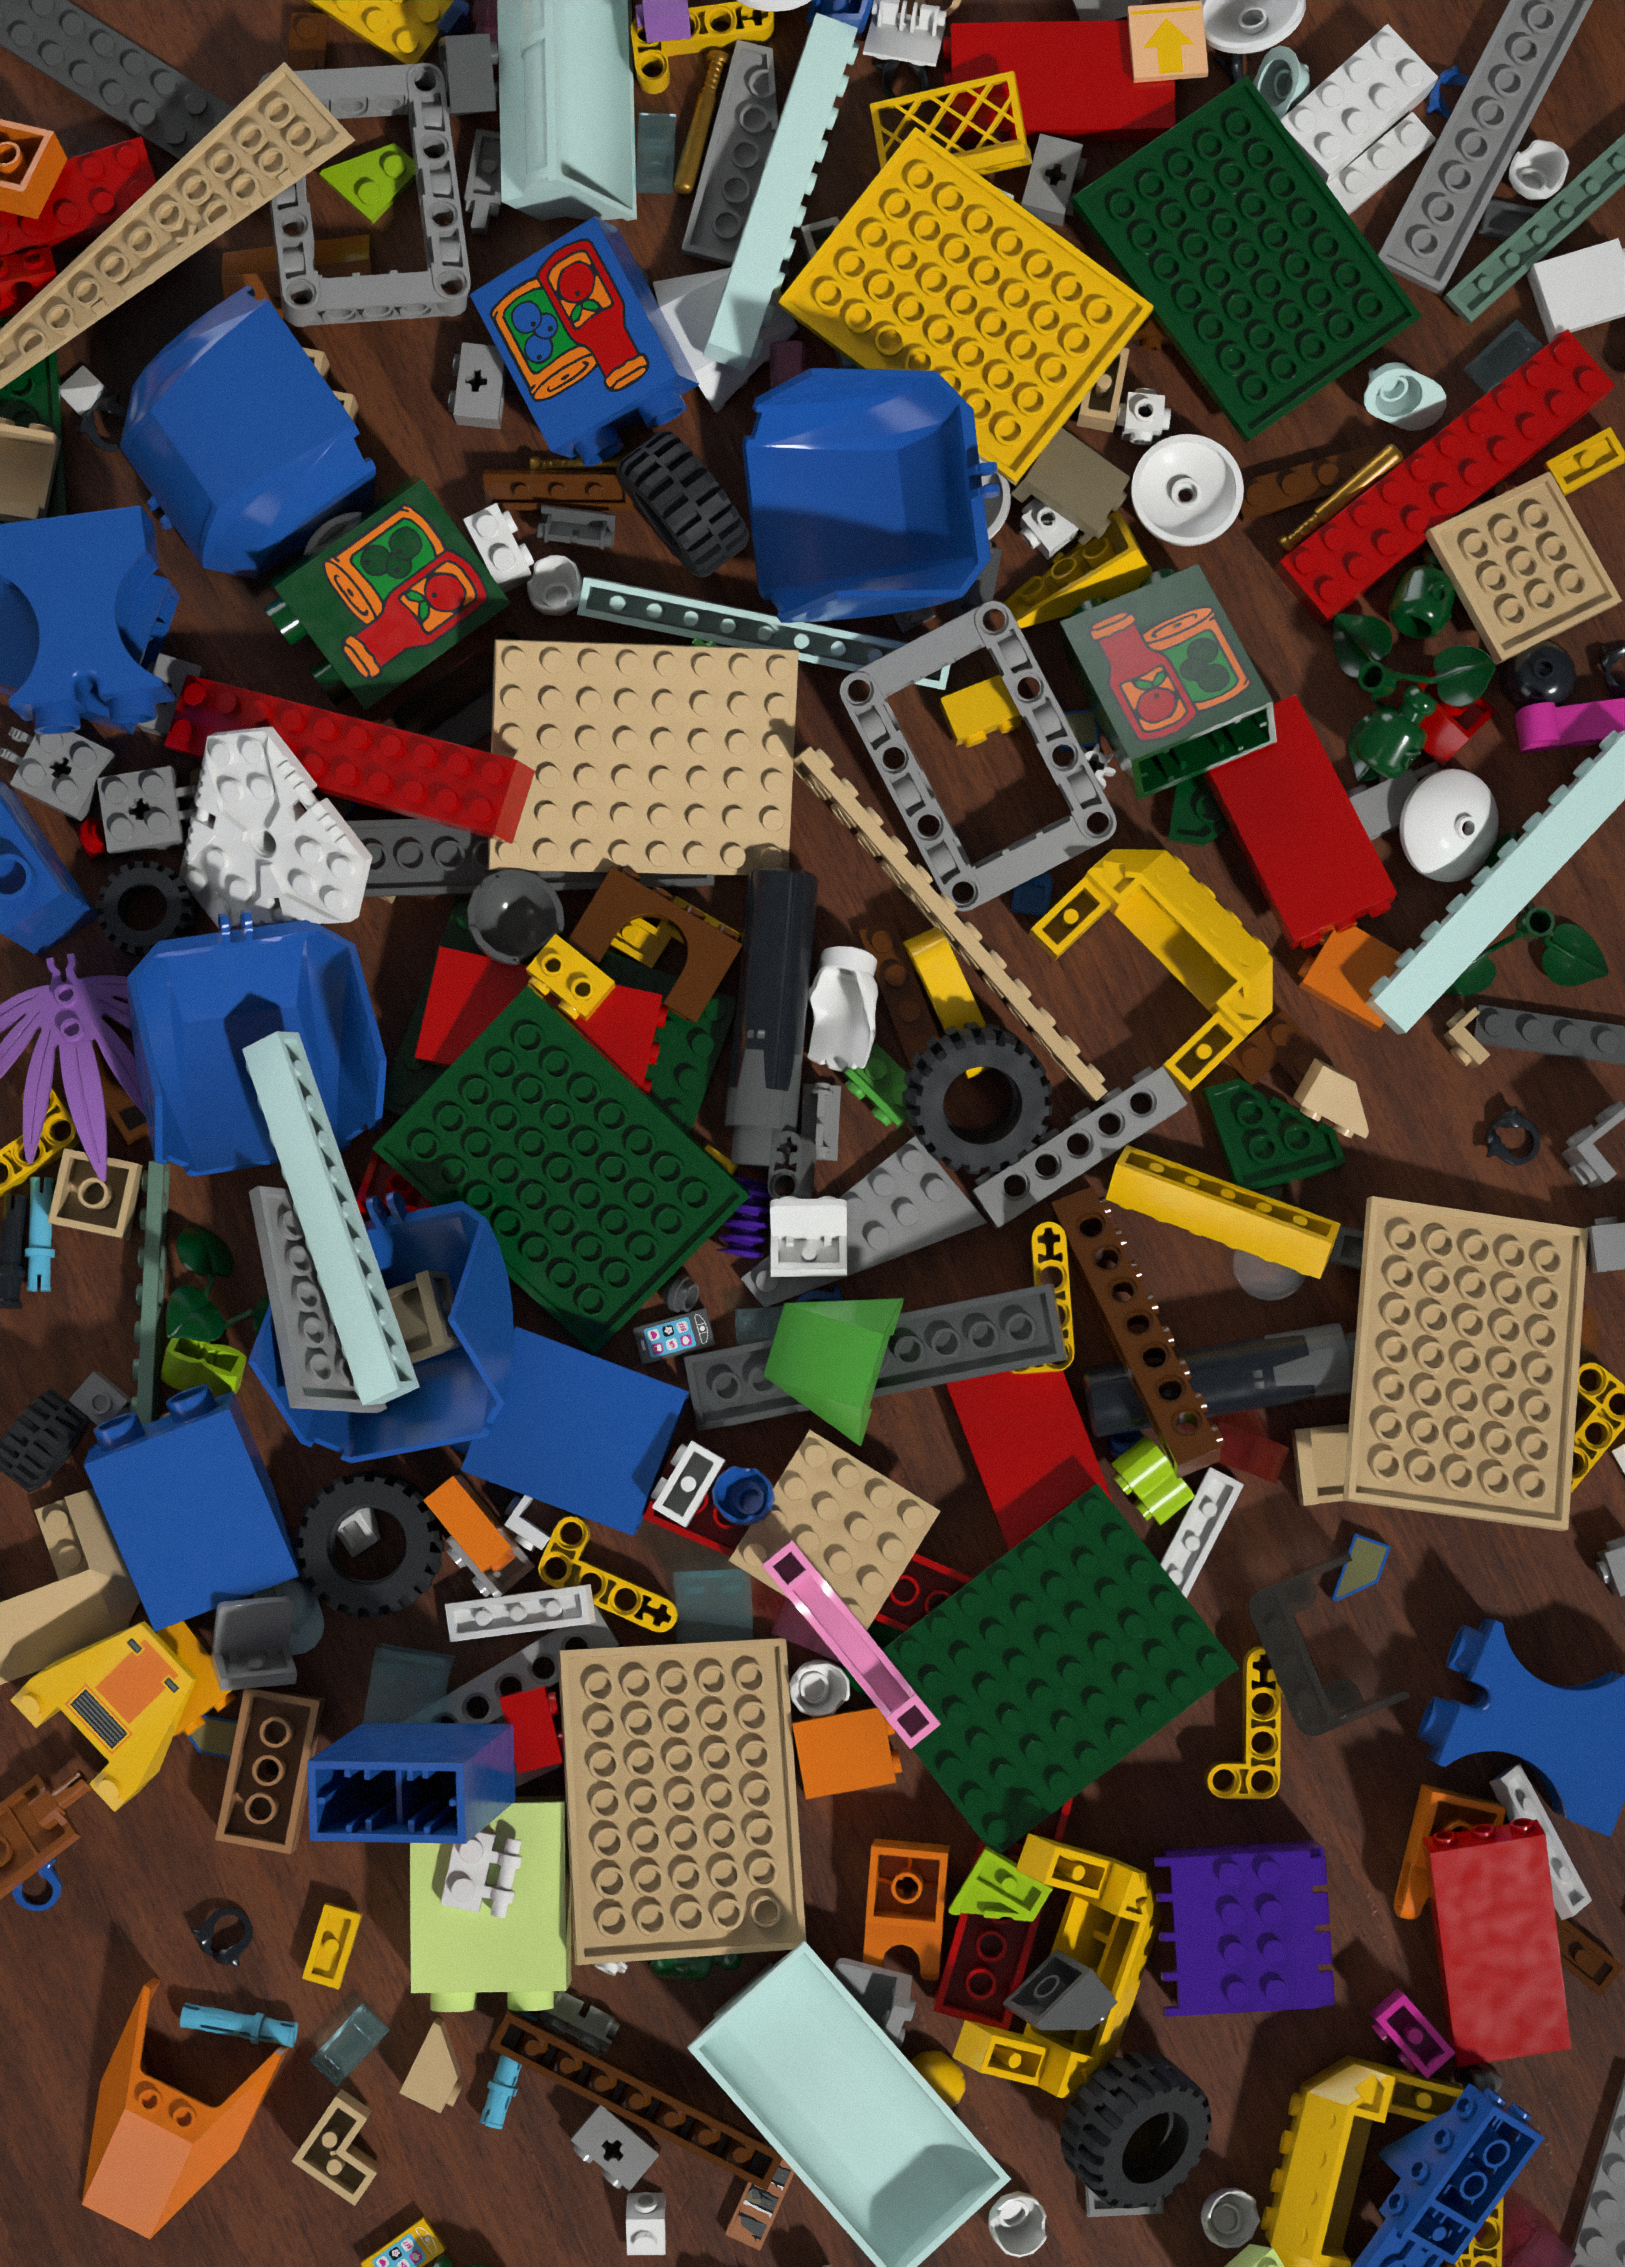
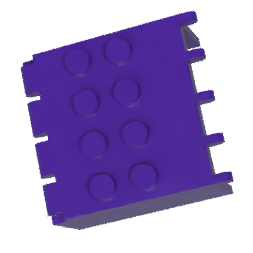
M1315 1840L1163 1848V1857L1154 1858V1866L1170 1867L1171 1892L1156 1893L1157 1902L1172 1901L1173 1931L1159 1932V1941H1174L1176 1970L1161 1972V1980H1177V1995H1171L1173 2006L1163 2007L1164 2016L1321 2008L1320 2006L1334 2005L1333 1970H1318V1965L1332 1963L1330 1931L1315 1930V1925L1330 1924L1328 1892H1313V1886L1327 1884L1324 1847Z

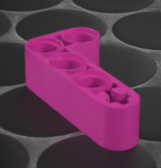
M1625 698L1555 707L1553 702H1545L1521 708L1515 714L1520 753H1536L1600 744L1613 730L1617 733L1625 730Z

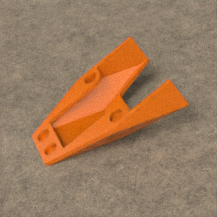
M155 1977L143 1985L100 2082L82 2205L148 2239H151L238 2151L289 2049L288 2046L281 2045L223 2104L217 2107L209 2106L148 2075L145 2063L142 2060L149 2004L161 1980Z

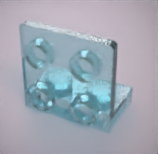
M741 1568L681 1570L673 1572L676 1607L678 1610L677 1644L754 1640L751 1575Z
M381 1643L375 1649L363 1722L441 1723L449 1675L454 1670L456 1656Z

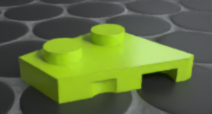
M395 143L325 168L319 173L321 179L372 225L416 180L414 160Z
M985 1846L949 1906L948 1912L952 1915L970 1913L984 1915V1918L1000 1919L1002 1917H1011L1014 1920L1033 1922L1051 1893L1053 1886L1043 1884L1016 1871L1017 1863Z

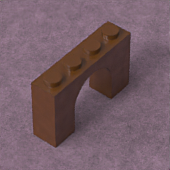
M624 866L620 870L611 867L567 943L597 967L617 933L629 922L639 918L652 917L669 923L679 932L684 941L686 961L681 975L663 1005L668 1007L670 1012L695 1025L742 947V944L736 941L738 935L723 925L719 924L716 929L704 922L706 916L689 905L682 909L671 901L674 897L660 887L654 886L650 890L640 884L641 877Z

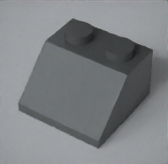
M490 33L444 36L439 39L440 71L444 77L449 116L496 111V103H499V80L493 79L492 65H498V49L496 42H490Z
M1056 1949L1002 2004L1007 2010L1039 2030H1091L1095 2025L1106 2019L1109 2011L1117 2004V2000L1092 1969Z

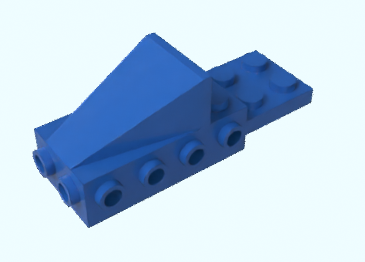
M1469 2083L1450 2110L1384 2147L1378 2156L1401 2179L1378 2210L1386 2218L1352 2267H1439L1443 2260L1454 2265L1545 2137L1529 2123L1532 2116L1514 2102H1512L1510 2107L1506 2106L1505 2103L1507 2101L1490 2087H1487L1483 2092Z

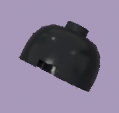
M1549 640L1542 641L1503 661L1499 673L1500 690L1503 695H1506L1509 702L1516 706L1515 709L1518 711L1525 706L1545 702H1553L1555 707L1562 706L1571 695L1576 680L1575 664L1568 651L1558 643Z

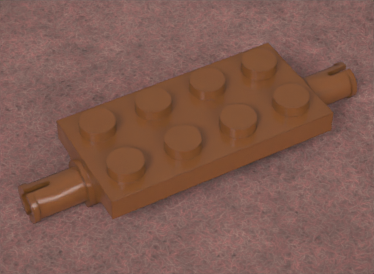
M76 1770L73 1775L53 1790L45 1778L37 1774L0 1803V1900L82 1837L67 1814V1808L92 1790L89 1783H86L89 1779L81 1770Z

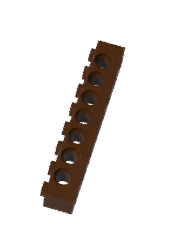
M1093 1186L1052 1202L1051 1218L1053 1222L1060 1225L1065 1231L1068 1254L1178 1479L1219 1462L1221 1446H1224V1441L1216 1424L1210 1426L1204 1413L1208 1412L1202 1394L1200 1391L1193 1392L1188 1382L1191 1379V1373L1187 1363L1183 1358L1177 1359L1172 1349L1175 1346V1341L1167 1325L1161 1327L1156 1316V1314H1159V1308L1151 1292L1145 1294L1140 1284L1143 1281L1141 1270L1135 1260L1129 1261L1124 1251L1128 1247L1120 1228L1113 1229L1109 1220L1112 1217V1213L1104 1196L1098 1198ZM1087 1228H1095L1100 1233L1094 1237H1088L1082 1234V1231ZM1102 1260H1111L1116 1265L1110 1269H1103L1097 1264ZM1118 1292H1126L1131 1295V1298L1122 1302L1117 1301L1112 1296ZM1135 1324H1141L1148 1330L1142 1334H1134L1128 1328ZM1149 1357H1158L1164 1363L1158 1367H1150L1144 1361ZM1165 1390H1174L1180 1396L1175 1400H1166L1160 1394ZM1181 1423H1190L1196 1430L1190 1434H1183L1176 1427Z
M507 2009L490 2043V2049L766 2191L783 2159L768 2141L514 2010Z

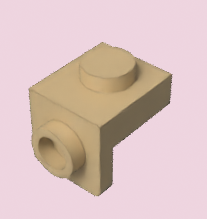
M1474 1007L1466 1013L1461 1008L1445 1023L1450 1029L1443 1037L1453 1047L1450 1052L1455 1059L1465 1067L1470 1064L1474 1069L1485 1061L1490 1054L1465 1028L1480 1011Z

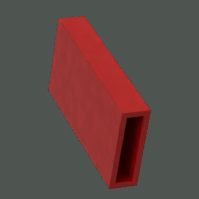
M1128 20L951 23L950 36H943V59H950V72H944V87L1010 71L1015 72L1027 143H1038L1040 133L1072 142L1153 141L1175 126L1174 80L1133 83ZM1008 82L994 85L985 99L1001 109L1010 96ZM984 88L976 89L973 91L980 95ZM968 92L959 93L952 102L951 108L965 117L977 98ZM982 103L971 122L986 132L998 112ZM1012 106L1007 111V114L1013 117ZM946 111L944 114V131H951L953 136L962 121ZM1003 117L992 136L1001 143L1017 140L1015 124ZM968 125L956 144H978L983 135Z
M1294 694L1273 704L1277 742L1204 772L1203 775L1290 949L1301 945L1302 949H1307L1323 940L1322 935L1335 929L1338 934L1354 927L1357 924L1356 919L1369 913L1371 918L1385 913L1392 908L1390 903L1394 901L1397 892L1297 695Z
M440 946L415 1053L416 1061L448 1068L529 984L528 981L531 976L527 974L526 968L528 965L518 964L509 966L491 960L487 956ZM615 985L614 989L587 1021L580 1016L573 1020L558 1007L561 1001L549 992L546 996L542 995L648 1096L650 1095L652 1079L646 1078L649 1064L656 1065L660 1049V1043L654 1041L656 1028H664L668 1007L662 1005L663 995Z
M1059 1361L1051 1363L1053 1365H1061ZM1063 1370L1031 1374H1013L1007 1371L945 1384L1008 1551L1096 1483L1099 1484L1112 1501Z
M1518 1818L1505 1825L1492 1826L1480 1824L1468 1831L1455 1833L1443 1830L1434 1833L1431 1837L1422 1838L1448 2043L1456 2053L1452 2056L1456 2066L1463 2067L1571 2049L1546 1834L1538 1820Z

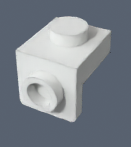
M516 1495L504 1512L509 1517L504 1525L517 1533L514 1540L531 1552L536 1547L540 1550H545L551 1535L522 1516L534 1498L526 1495L520 1498Z
M642 2192L629 2193L627 2195V2255H666L665 2193Z

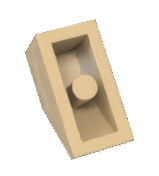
M437 2017L433 2022L399 2092L438 2113L442 2112L446 2104L454 2106L463 2085L457 2083L461 2069L444 2020Z

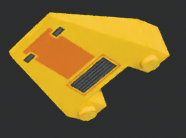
M143 1621L55 1660L33 1676L10 1701L35 1728H38L60 1710L109 1761L107 1766L89 1785L116 1812L138 1794L160 1771L197 1676L154 1630Z

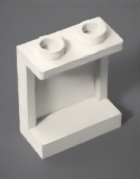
M1619 238L1535 263L1527 274L1549 343L1567 329L1572 333L1625 316V248L1622 249Z

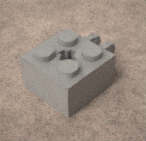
M11 727L8 735L13 740L28 745L29 748L24 758L7 748H0V757L18 766L10 785L24 795L81 823L86 821L99 799L97 778L110 776L119 758L111 750L74 732L53 735L36 733L32 737ZM67 765L71 769L70 774H62L59 777L60 774L58 772L60 768Z
M171 766L97 778L108 853L119 858L185 847L186 839L188 838L186 822H190L191 814L197 811V807L184 810L182 800L195 798L196 792H198L197 785L180 787L179 773ZM146 805L150 808V811L144 812V819L141 820L138 817V811L142 806Z

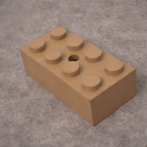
M267 1687L244 1689L215 1840L292 1854L297 1850L308 1794L307 1761L315 1756L326 1698ZM270 1760L277 1763L279 1767L278 1774L273 1775L267 1771L266 1766Z

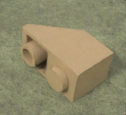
M1315 1058L1293 1096L1302 1105L1299 1111L1318 1122L1322 1116L1334 1122L1332 1128L1346 1137L1352 1138L1355 1133L1366 1139L1369 1129L1356 1082L1342 1071Z

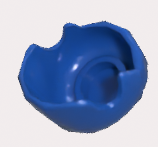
M729 1467L717 1477L712 1489L714 1505L721 1515L728 1521L738 1525H753L764 1520L771 1513L775 1501L773 1484L756 1468Z

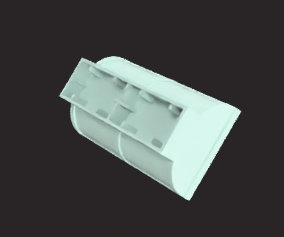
M497 0L502 202L540 221L561 217L589 220L594 216L601 220L624 219L630 221L637 219L633 46L631 38L632 0Z
M805 1941L779 1959L775 1964L772 1965L770 1962L713 2014L715 2018L687 2046L689 2051L877 2267H917L1011 2180L1007 2173Z

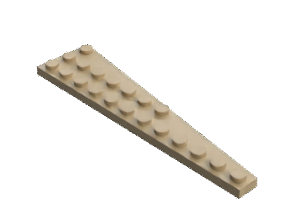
M811 746L795 755L793 759V770L817 797L820 796L824 801L828 798L833 804L830 808L838 821L848 829L852 827L857 829L858 832L855 834L857 842L872 857L881 856L883 858L879 863L883 871L934 927L939 928L943 932L948 943L969 966L971 965L976 970L981 968L985 973L982 978L986 986L1001 999L1004 996L1009 1001L1007 1007L1012 1015L1025 1027L1031 1026L1034 1030L1031 1032L1033 1038L1090 1101H1097L1108 1092L1101 1084L1105 1081L1102 1074L1091 1063L1086 1067L1077 1055L1081 1052L1078 1046L1067 1035L1061 1038L1053 1029V1026L1056 1024L1053 1017L1043 1007L1037 1010L1028 1000L1032 995L1028 988L1018 978L1012 981L1004 972V969L1007 967L1004 960L994 950L988 953L979 943L983 938L979 931L969 921L966 923L961 922L954 914L958 910L954 902L944 892L941 895L936 893L929 885L933 881L929 873L920 864L912 865L905 857L909 852L905 845L895 835L892 837L887 836L880 828L884 824L880 816L870 806L866 809L863 808L855 799L859 795L855 787L845 777L841 780L838 779L830 770L834 766L830 758L820 748L814 751Z

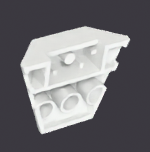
M731 268L654 281L653 286L658 305L700 383L698 386L717 414L725 406L724 403L739 388H743L748 382V378L762 363L767 362L799 329L794 318L778 306V301L783 296L781 291H779L778 295L772 293L768 304L775 307L768 327L761 326L757 337L764 340L757 361L750 359L745 371L702 356Z

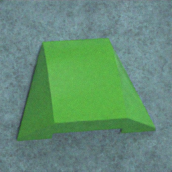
M904 1299L784 1303L763 1376L861 1446L872 1411L869 1406L890 1335H894Z

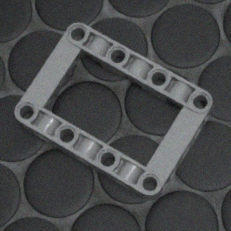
M430 63L293 71L336 119L408 115L427 271L398 273L397 270H390V274L360 276V272L352 273L350 277L322 278V275H318V271H315L314 235L310 203L307 202L305 175L269 201L284 318L294 326L305 327L460 315L468 306L471 280L445 82L442 72L438 67ZM273 72L264 75L259 81L258 86L264 80H266ZM426 86L432 90L422 91L418 87ZM436 153L441 157L430 158L426 154ZM445 220L450 224L447 226H439L435 223V221ZM288 230H297L301 234L296 236H290L285 232ZM446 288H454L458 290L459 293L452 295L444 292L443 290ZM305 298L309 303L299 305L294 303L293 300Z
M995 600L985 602L850 673L841 683V699L937 885L941 892H944L958 908L957 911L965 912L972 910L1108 840L1114 834L1117 825L1115 813L1012 611L1003 602ZM990 609H998L1005 616V624L999 630H989L983 623V616ZM986 646L1014 703L1025 720L1054 781L1061 790L1071 814L971 864L886 698ZM1025 677H1033L1039 682L1040 690L1032 698H1025L1018 692V683ZM857 679L865 681L870 688L868 698L862 701L853 699L849 693L851 682ZM1062 744L1070 746L1074 751V758L1067 765L1057 764L1052 757L1053 750ZM897 747L902 750L905 756L903 765L893 768L885 763L884 752L888 748ZM1102 812L1108 817L1109 821L1106 829L1101 832H1094L1088 828L1087 819L1092 813ZM923 815H933L939 820L940 827L937 832L925 834L919 829L918 821ZM958 882H968L973 886L974 895L972 898L961 901L954 896L953 887Z

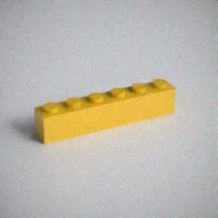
M1129 1145L1125 1146L1115 1165L1106 1200L1116 1203L1124 1209L1135 1210L1151 1216L1159 1222L1170 1223L1186 1229L1194 1235L1205 1236L1221 1242L1229 1248L1240 1249L1256 1255L1264 1261L1275 1262L1296 1270L1302 1275L1318 1279L1321 1278L1329 1261L1341 1225L1338 1222Z

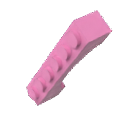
M793 1540L762 1564L763 1568L838 1657L910 1749L941 1725L938 1718Z

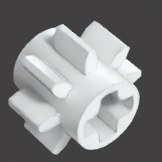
M1099 744L1095 745L1093 751L1088 752L1081 746L1088 762L1090 760L1097 762L1096 768L1099 770L1096 771L1095 776L1102 789H1105L1106 781L1103 778L1104 775L1111 777L1116 772L1115 769L1107 767L1113 754L1109 753L1104 756L1099 752Z

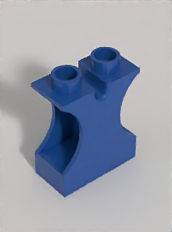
M141 506L0 524V579L9 588L19 592L29 600L39 627V650L35 665L23 686L8 699L9 707L24 721L33 720L34 732L37 734L53 735L79 730L81 728L79 714L88 712L86 697L88 692L98 687L99 697L109 706L110 722L113 724L127 725L152 721L157 718L156 703L175 701V694L161 678L140 666L134 655L129 637V617L134 599L144 582L159 568L154 523Z
M1483 1617L1478 1630L1462 1625L1451 1645L1446 1667L1459 1672L1460 1678L1472 1682L1477 1688V1697L1468 1704L1454 1699L1446 1701L1437 1696L1432 1697L1423 1714L1417 1733L1418 1739L1431 1744L1426 1758L1446 1767L1463 1756L1477 1752L1498 1751L1516 1755L1525 1761L1543 1782L1554 1813L1611 1837L1625 1802V1675L1608 1671L1601 1677L1584 1684L1574 1686L1549 1685L1533 1676L1517 1660L1508 1644L1503 1623Z

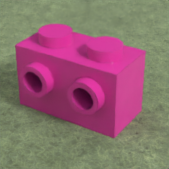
M1398 1987L1369 2012L1376 2021L1371 2028L1386 2045L1391 2040L1395 2042L1402 2050L1397 2055L1398 2059L1412 2074L1418 2069L1428 2079L1456 2054Z

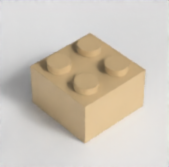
M64 1148L47 1223L130 1240L142 1188L143 1170H146V1166L107 1157V1179L105 1182H101L85 1152Z

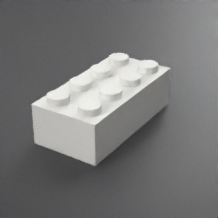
M1387 24L1280 121L1327 184L1422 102L1434 88L1438 76Z

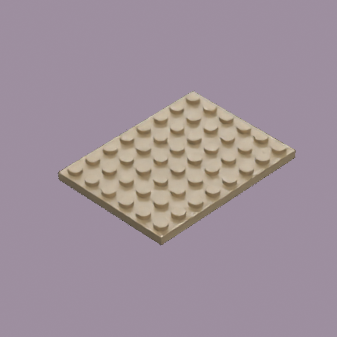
M495 639L491 753L516 759L535 770L513 843L510 844L488 838L487 868L489 870L609 872L611 867L620 870L624 866L635 873L748 875V872L759 867L789 868L799 650Z
M1375 1196L1367 1198L1343 1501L1556 1531L1568 1530L1588 1229Z
M786 1638L558 1651L575 1965L793 1950L803 1941L806 1942Z

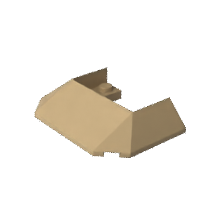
M94 1488L66 1496L60 1501L34 1510L59 1581L0 1602V1685L42 1670L55 1660L129 1628L131 1619L141 1603L139 1594Z

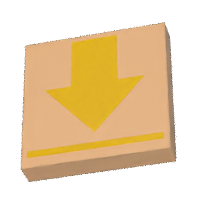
M1202 0L1128 6L1127 18L1133 83L1208 76Z

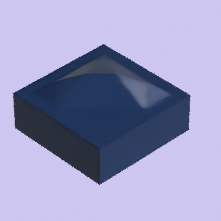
M454 0L437 23L440 39L444 36L461 35L469 27L472 15L467 2L464 0Z

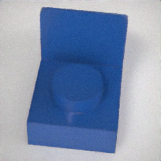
M812 0L805 21L811 25L817 12L858 28L855 39L860 40L873 0Z

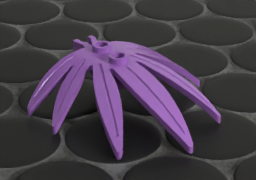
M72 953L67 954L69 961L68 966L65 968L67 981L63 982L62 974L57 969L54 958H46L47 966L52 976L51 985L29 989L15 995L0 1005V1034L16 1024L0 1044V1079L18 1059L36 1031L41 1029L42 1031L31 1057L24 1091L23 1142L25 1158L29 1164L34 1161L51 1093L55 1049L59 1047L63 1084L74 1125L99 1180L105 1182L107 1179V1122L102 1082L92 1046L93 1040L97 1041L108 1066L122 1088L145 1116L136 1060L119 1036L102 1019L104 1016H108L132 1032L129 1005L115 1000L119 999L128 1002L127 977L100 975L78 979L76 976L78 973V962L75 954Z

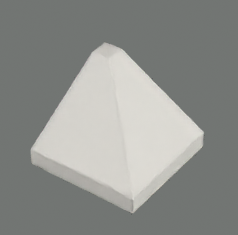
M83 365L61 385L60 389L61 396L81 417L85 412L91 410L98 400L104 398L109 393L106 387Z
M364 1508L353 1512L344 1519L336 1534L352 1558L381 1539L374 1508Z

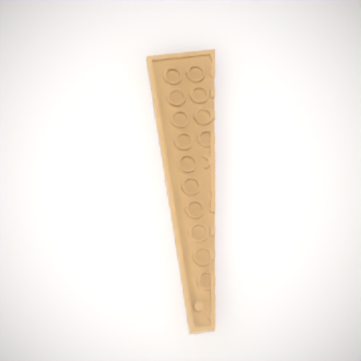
M285 62L281 64L0 329V389L145 287L154 283L165 273L325 161L338 154L345 147L353 143L355 139Z

